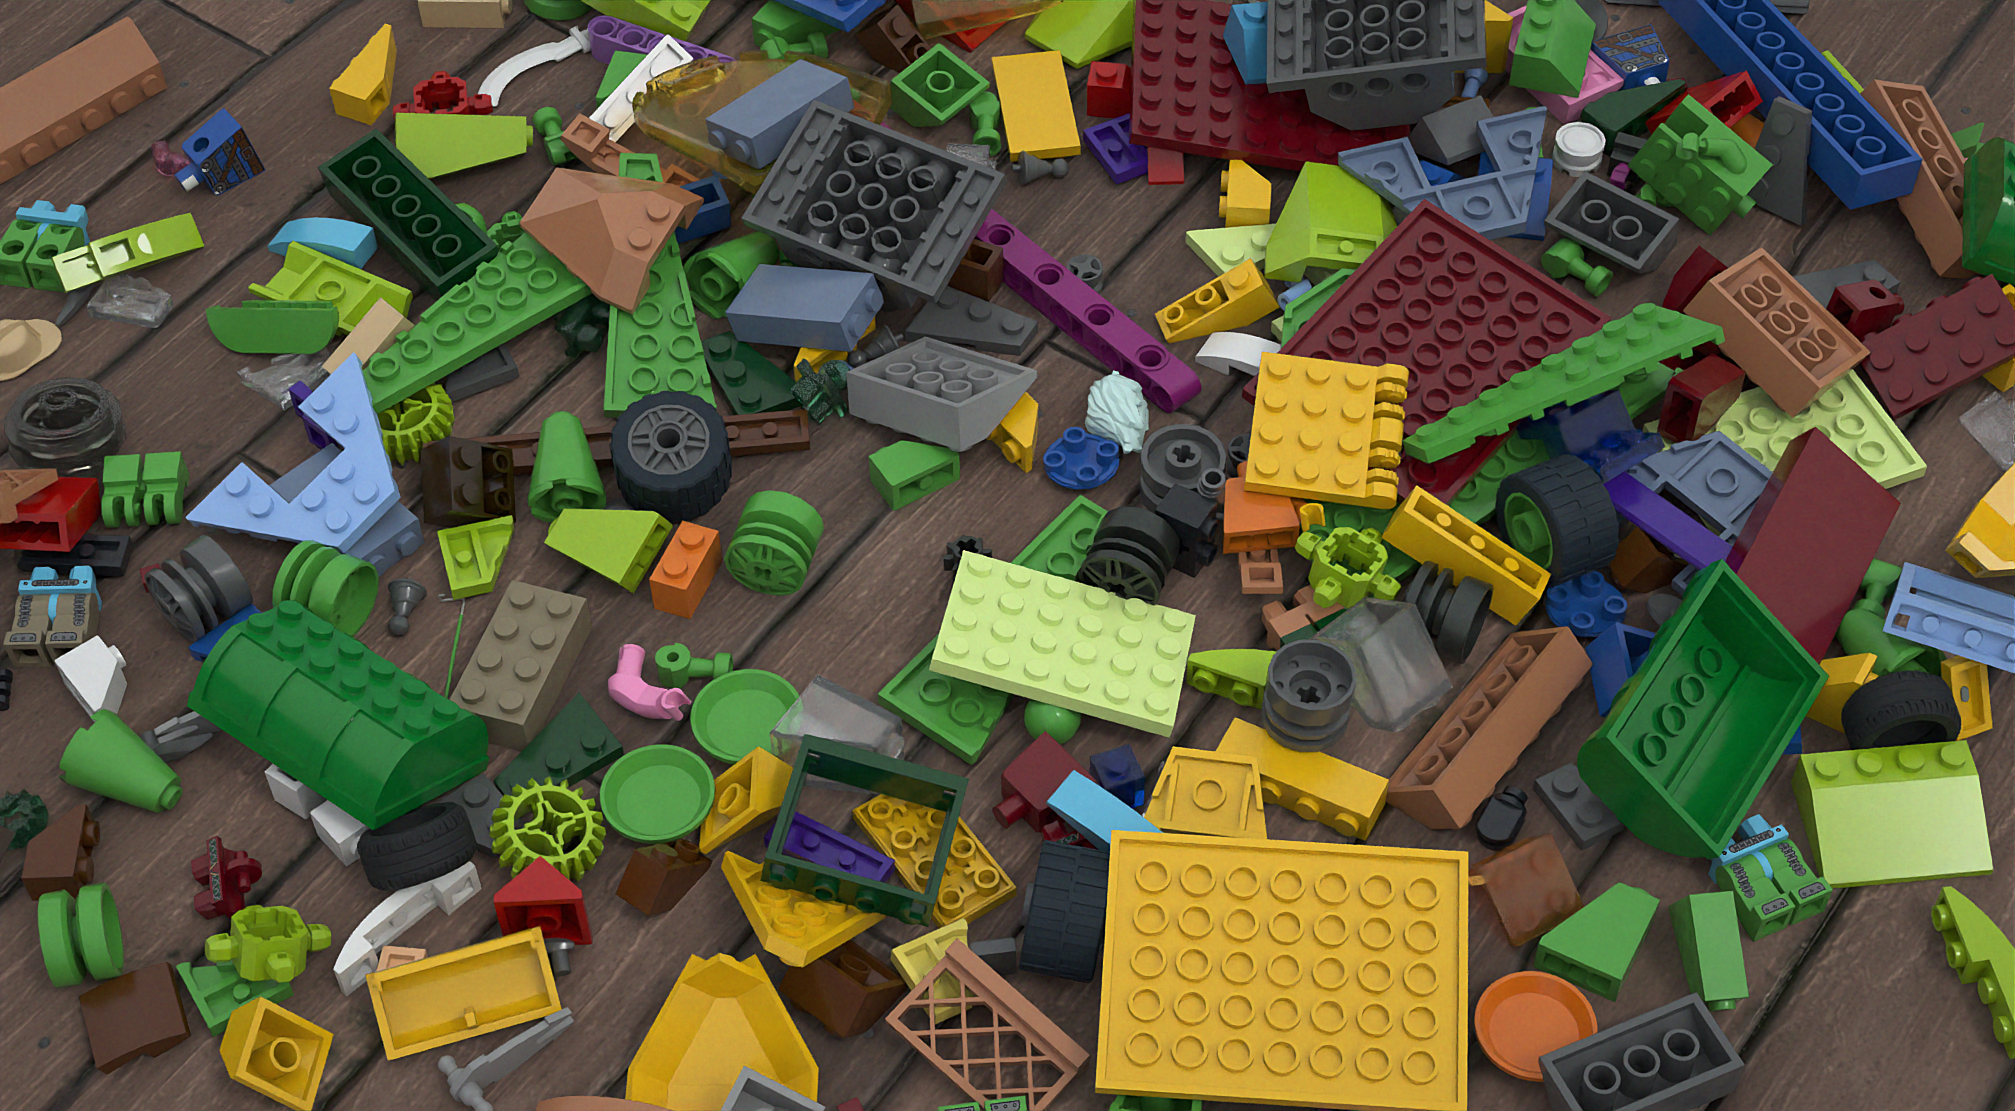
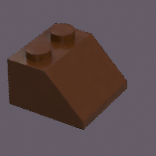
M850 939L804 967L789 966L778 990L791 999L790 1003L793 1007L801 1012L812 1014L824 1023L823 1027L830 1034L840 1038H847L867 1032L907 990L908 985L899 973Z

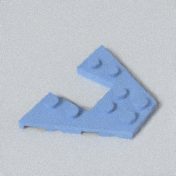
M353 352L298 406L310 420L341 445L344 450L290 504L241 462L185 518L194 527H199V525L225 529L228 533H248L251 537L270 541L281 539L300 544L306 540H314L325 547H332L339 553L345 554L401 498L397 483L392 476L393 469L390 458L386 454L382 441L383 434L378 416L372 406V395L367 388L361 366L363 364L358 356Z

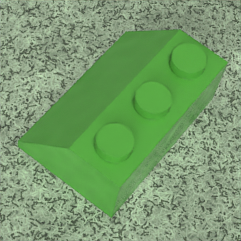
M1528 0L1514 52L1509 81L1510 86L1579 98L1596 24L1575 0Z

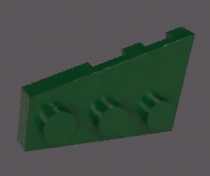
M731 331L701 341L708 373L733 415L789 411L811 402L808 390L747 343L737 341L735 334Z
M579 692L495 778V787L503 796L504 794L511 796L512 788L516 784L526 789L527 782L533 777L539 786H543L544 780L550 776L553 785L559 787L560 783L567 779L569 788L624 756L623 746Z

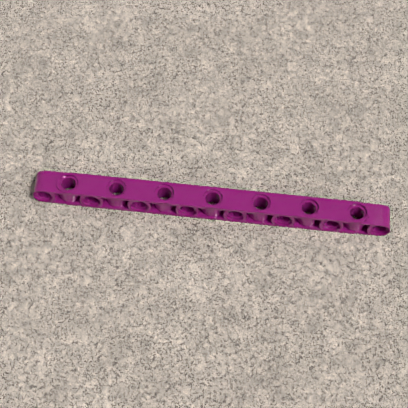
M853 100L854 109L848 113L891 129L874 114L868 112ZM993 209L990 210L974 239L1003 248L1004 279L1002 282L1111 371H1118L1119 375L1138 382L1142 387V394L1162 411L1171 414L1201 393L1200 380L1191 368Z

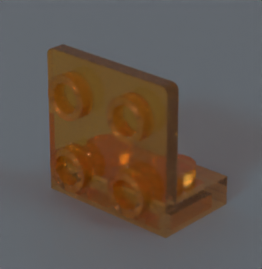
M1551 833L1530 836L1468 866V886L1482 885L1512 947L1519 946L1557 927L1584 907Z

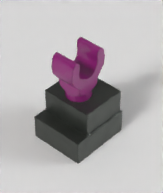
M1618 132L1607 176H1611L1610 181L1612 185L1624 190L1627 181L1637 183L1639 176L1627 165L1646 143L1647 139Z

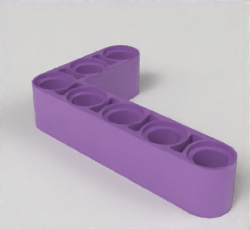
M606 15L597 16L588 23L592 56L594 59L606 64H610L615 50L648 55L666 36L665 34ZM672 37L693 58L669 84L685 90L672 108L675 137L681 145L696 146L708 137L709 132L705 119L739 97L741 89L738 63L730 56Z

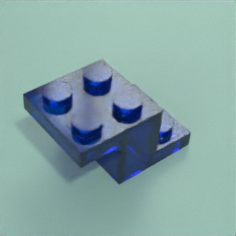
M1607 390L1571 406L1565 405L1564 401L1543 409L1544 417L1533 421L1528 416L1517 427L1520 439H1542L1550 459L1564 454L1582 459L1583 462H1586L1598 474L1602 483L1608 482L1665 447L1660 433L1642 432L1641 429L1634 428L1619 390Z

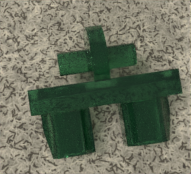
M593 293L552 316L557 323L555 330L564 337L568 344L565 350L566 356L576 358L581 349L597 353L603 343V330L596 326L601 324L609 327L610 304L599 300Z
M803 358L796 366L802 377L790 389L793 396L803 404L801 409H807L808 417L819 425L832 412L842 418L849 409L838 391L843 390L847 386L846 372L850 371L849 367L841 360H830L820 367L817 374L810 363Z

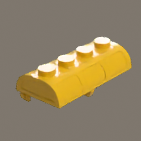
M540 926L365 974L388 1061L549 1016L562 1010Z

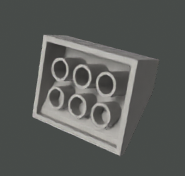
M923 337L846 372L849 413L866 419L868 423L881 424L893 428L895 432L908 433L920 437L922 441L935 442L947 446L952 451H967L971 449L972 445L988 438L1035 381L1037 370L929 337Z

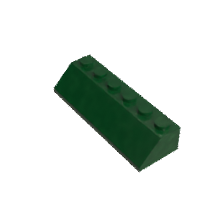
M377 128L318 167L330 196L357 223L373 227L376 242L435 301H438L456 284L460 286L463 282L470 280L476 274V267L483 261L490 263L499 252L498 245Z

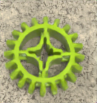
M435 383L428 385L377 414L386 454L389 456L390 462L398 460L402 466L408 459H414L417 463L419 462L423 442L427 444L430 441H439L447 436H451L455 421L451 399L446 394L442 385H436Z
M550 776L544 780L543 786H539L532 777L527 782L526 789L516 784L512 788L511 796L504 794L500 799V808H496L492 814L491 820L493 825L490 826L489 836L494 840L491 846L492 854H501L499 859L500 868L513 866L511 871L512 879L539 856L543 857L567 879H570V876L578 882L583 878L585 870L591 871L595 867L596 858L601 856L604 848L601 841L605 838L606 830L605 827L600 826L603 821L602 812L594 811L596 805L594 798L582 800L584 793L582 787L573 792L568 790L569 784L567 779L560 783V787L554 786ZM532 811V821L524 824L522 829L515 830L514 823L521 816ZM580 835L581 843L578 847L567 854H563L564 843L570 842L571 837Z

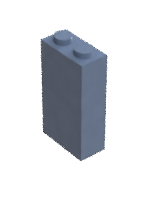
M799 59L707 117L705 121L709 132L708 141L713 150L760 170L780 156L813 100L847 113L854 109L848 78Z
M759 264L725 314L737 341L851 352L877 312L881 309L884 300L873 273Z
M331 443L269 486L290 504L342 451ZM397 501L345 554H350L370 562L376 567L380 577L387 569L404 557L413 554L418 547L425 543L419 520Z

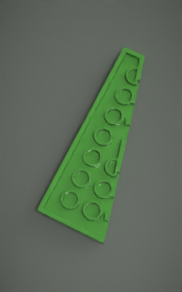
M620 153L618 176L663 182L657 154ZM673 232L649 270L651 286L633 315L610 305L604 417L618 418L634 401L637 402L648 394L652 395L668 390L669 392L684 391L687 394L697 395L717 409L687 279L680 257V250L675 232Z
M526 232L513 243L507 241L501 246V253L490 263L483 261L476 267V274L470 280L463 282L460 286L456 284L420 315L421 321L409 332L402 330L396 335L395 344L383 354L377 352L369 358V366L363 370L367 388L372 395L374 411L379 414L592 294L591 288L578 276L575 278L567 270V266L555 255L551 256Z
M1653 303L1638 305L1633 309L1632 313L1619 320H1613L1604 324L1601 330L1589 337L1575 340L1571 347L1558 354H1552L1543 358L1540 364L1528 371L1514 374L1510 381L1497 388L1482 392L1479 398L1469 404L1451 409L1447 416L1433 424L1419 427L1415 434L1402 440L1406 454L1430 464L1471 447V444L1476 443L1475 437L1479 435H1500L1509 431L1508 423L1520 418L1530 416L1533 421L1544 417L1543 409L1564 401L1565 405L1571 406L1619 386L1620 383L1625 381L1624 376L1627 374L1640 375L1658 370L1657 362L1679 355L1681 359L1693 355V347L1708 341L1719 345L1725 341L1723 329L1721 326L1681 314L1678 311L1656 306Z
M1079 495L1011 564L1078 582L1080 579V567L1086 558L1088 549L1093 544L1100 522L1108 511L1084 496ZM938 634L878 693V704L970 765H973L980 756L1014 694L930 671L929 667Z

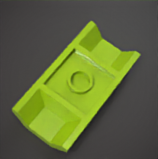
M295 241L288 245L283 268L266 286L252 283L248 287L249 293L265 300L331 301L333 307L337 306L339 312V325L336 332L338 336H341L342 333L349 335L380 297L407 319L413 297L412 291Z

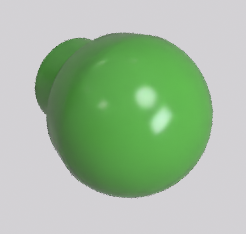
M1030 699L1026 705L1024 712L1025 727L1035 740L1046 731L1062 745L1071 740L1080 727V712Z

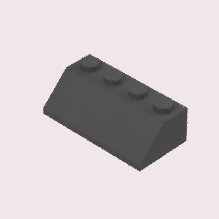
M1697 992L1540 1056L1538 1059L1552 1111H1690L1735 1092L1745 1066Z

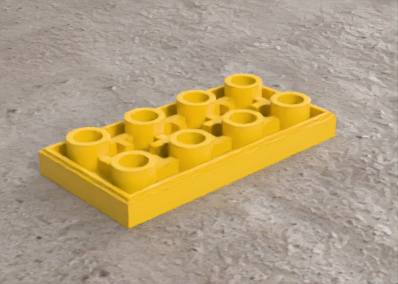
M1060 50L992 57V70L998 101H1000V111L1010 162L1018 161L1019 153L1022 150L1039 159L1081 155V145Z
M883 794L853 809V819L879 853L895 860L894 872L907 889L924 894L946 812ZM960 816L931 916L932 921L939 929L962 918L969 924L1017 896V887Z

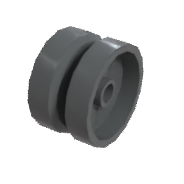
M1189 424L1165 426L1152 433L1143 444L1140 457L1141 476L1139 493L1143 505L1155 514V509L1175 483L1199 493L1197 488L1198 480L1205 470L1217 468L1225 475L1227 455L1223 443L1212 432L1200 426Z

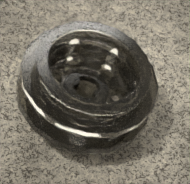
M65 377L52 379L30 387L17 397L4 419V434L9 442V453L17 465L23 469L56 468L57 476L85 478L104 469L105 456L117 455L126 440L125 421L122 418V408L119 400L100 384L84 378Z

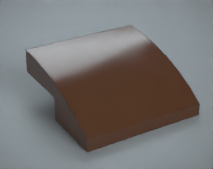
M168 962L151 965L121 975L79 996L96 1068L105 1074L111 1073L144 1052L155 1058L191 1036L172 965Z

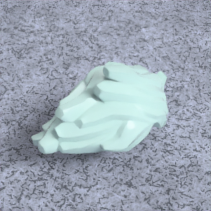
M1113 370L1111 375L1094 381L1093 385L1089 388L1090 394L1088 395V411L1085 426L1091 434L1114 441L1122 446L1124 454H1129L1131 451L1141 453L1145 432L1149 430L1148 404L1143 399L1142 387L1138 382L1119 375L1118 371Z

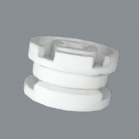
M1574 122L1562 126L1556 133L1552 155L1554 166L1560 172L1563 169L1570 172L1569 176L1580 177L1584 171L1588 173L1591 171L1597 172L1601 167L1602 152L1605 146L1606 139L1604 134L1597 127L1589 123Z

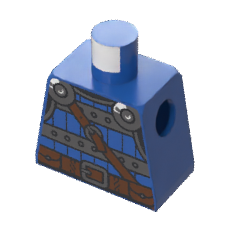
M1651 24L1592 41L1591 50L1624 79V84L1618 91L1666 82L1669 58Z
M223 108L182 144L181 149L190 164L175 173L174 177L186 192L203 182L214 195H220L257 176L266 169L242 126Z

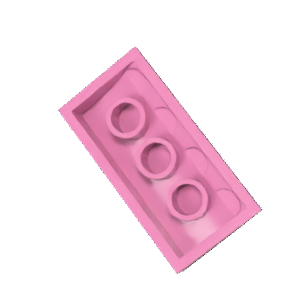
M1526 6L1508 13L1513 17L1505 68L1510 75ZM1590 49L1579 98L1532 89L1526 90L1543 106H1546L1560 122L1566 125L1578 120L1582 110L1588 103L1597 101L1607 93L1618 91L1623 86L1624 79Z

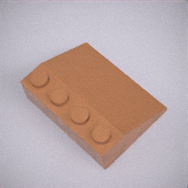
M1762 247L1710 279L1683 310L1690 317L1721 326L1725 341L1718 345L1720 351L1725 356L1732 358L1746 372L1747 377L1753 383L1759 385L1774 400L1776 406L1782 411L1787 412L1792 418L1811 406L1871 353Z

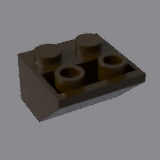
M447 436L421 449L424 523L453 528L511 515L513 523H516L512 449L453 436Z

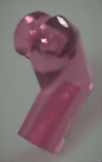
M156 141L151 146L156 169L163 175L174 176L175 173L190 164L187 157H184L183 154L170 152L169 145L165 141Z

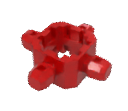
M436 71L431 76V80H422L414 86V103L405 102L393 106L394 121L396 113L430 114V112H433V107H439V110H435L433 114L488 115L493 112L491 95L474 94V96L469 97L466 81L459 77H450V74L446 71ZM451 105H456V107H453V111L447 112Z

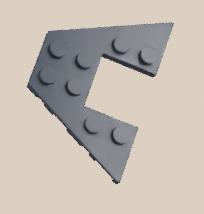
M1542 106L1477 121L1476 133L1494 167L1495 172L1431 187L1408 137L1338 152V164L1407 215L1423 199H1426L1489 240L1523 233L1527 225L1547 108Z
M1720 431L1703 435L1696 441L1686 440L1673 444L1670 449L1652 455L1643 453L1619 460L1616 466L1657 494L1666 488L1722 534L1718 537L1731 546L1737 540L1773 473ZM1599 466L1593 468L1592 470L1597 474L1602 469H1604L1605 466ZM1616 512L1620 530L1629 520ZM1689 564L1672 580L1671 587L1683 596L1687 585L1700 570Z

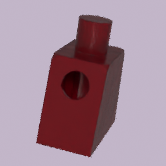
M1873 279L1835 287L1826 310L1859 340L1868 333H1880L1890 328L1894 317L1903 313L1904 301L1898 294H1892L1879 281Z
M1045 731L1003 771L1001 775V795L1004 800L994 806L992 811L996 820L1004 828H1009L1023 818L1036 832L1042 833V828L1045 825L1055 821L1066 822L1046 802L1073 770L1097 785L1098 782Z

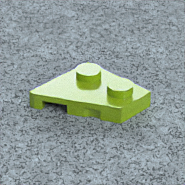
M512 515L437 531L453 600L493 592L514 532Z

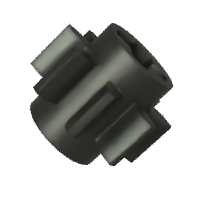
M962 535L954 543H947V555L943 557L944 571L953 572V582L955 581L963 550L992 558V549H983V538L977 539L973 536Z

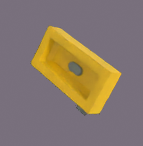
M1959 655L1940 662L1942 677L1939 674L1938 677L1942 678L1949 686L1961 716V730L1956 741L1992 729L1987 664Z

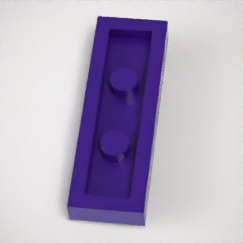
M799 812L795 813L782 855L886 883L895 871L894 859ZM776 822L764 837L766 848L769 846Z

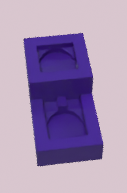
M298 381L289 388V393L295 413L303 419L309 442L320 450L331 443L338 448L337 442L299 409L298 406L313 391L302 381Z

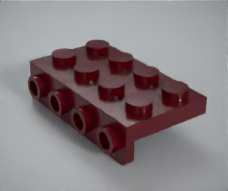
M1993 274L1985 278H1973L1966 282L1957 293L1949 297L1947 295L1939 296L1930 301L1926 309L1917 314H1905L1897 318L1892 323V327L1880 333H1868L1859 339L1871 352L1859 364H1861L1889 414L1895 421L2014 359L2015 310Z

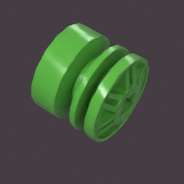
M769 490L755 493L746 502L737 529L725 554L724 560L727 570L747 588L760 593L782 596L790 595L800 590L824 530L821 516L807 502L786 492Z
M303 541L292 549L277 573L273 587V608L277 607L282 601L295 600L312 610L322 620L331 623L336 629L354 636L366 623L374 607L379 584L377 569L370 562L350 554L341 555L336 549L325 547L317 541Z

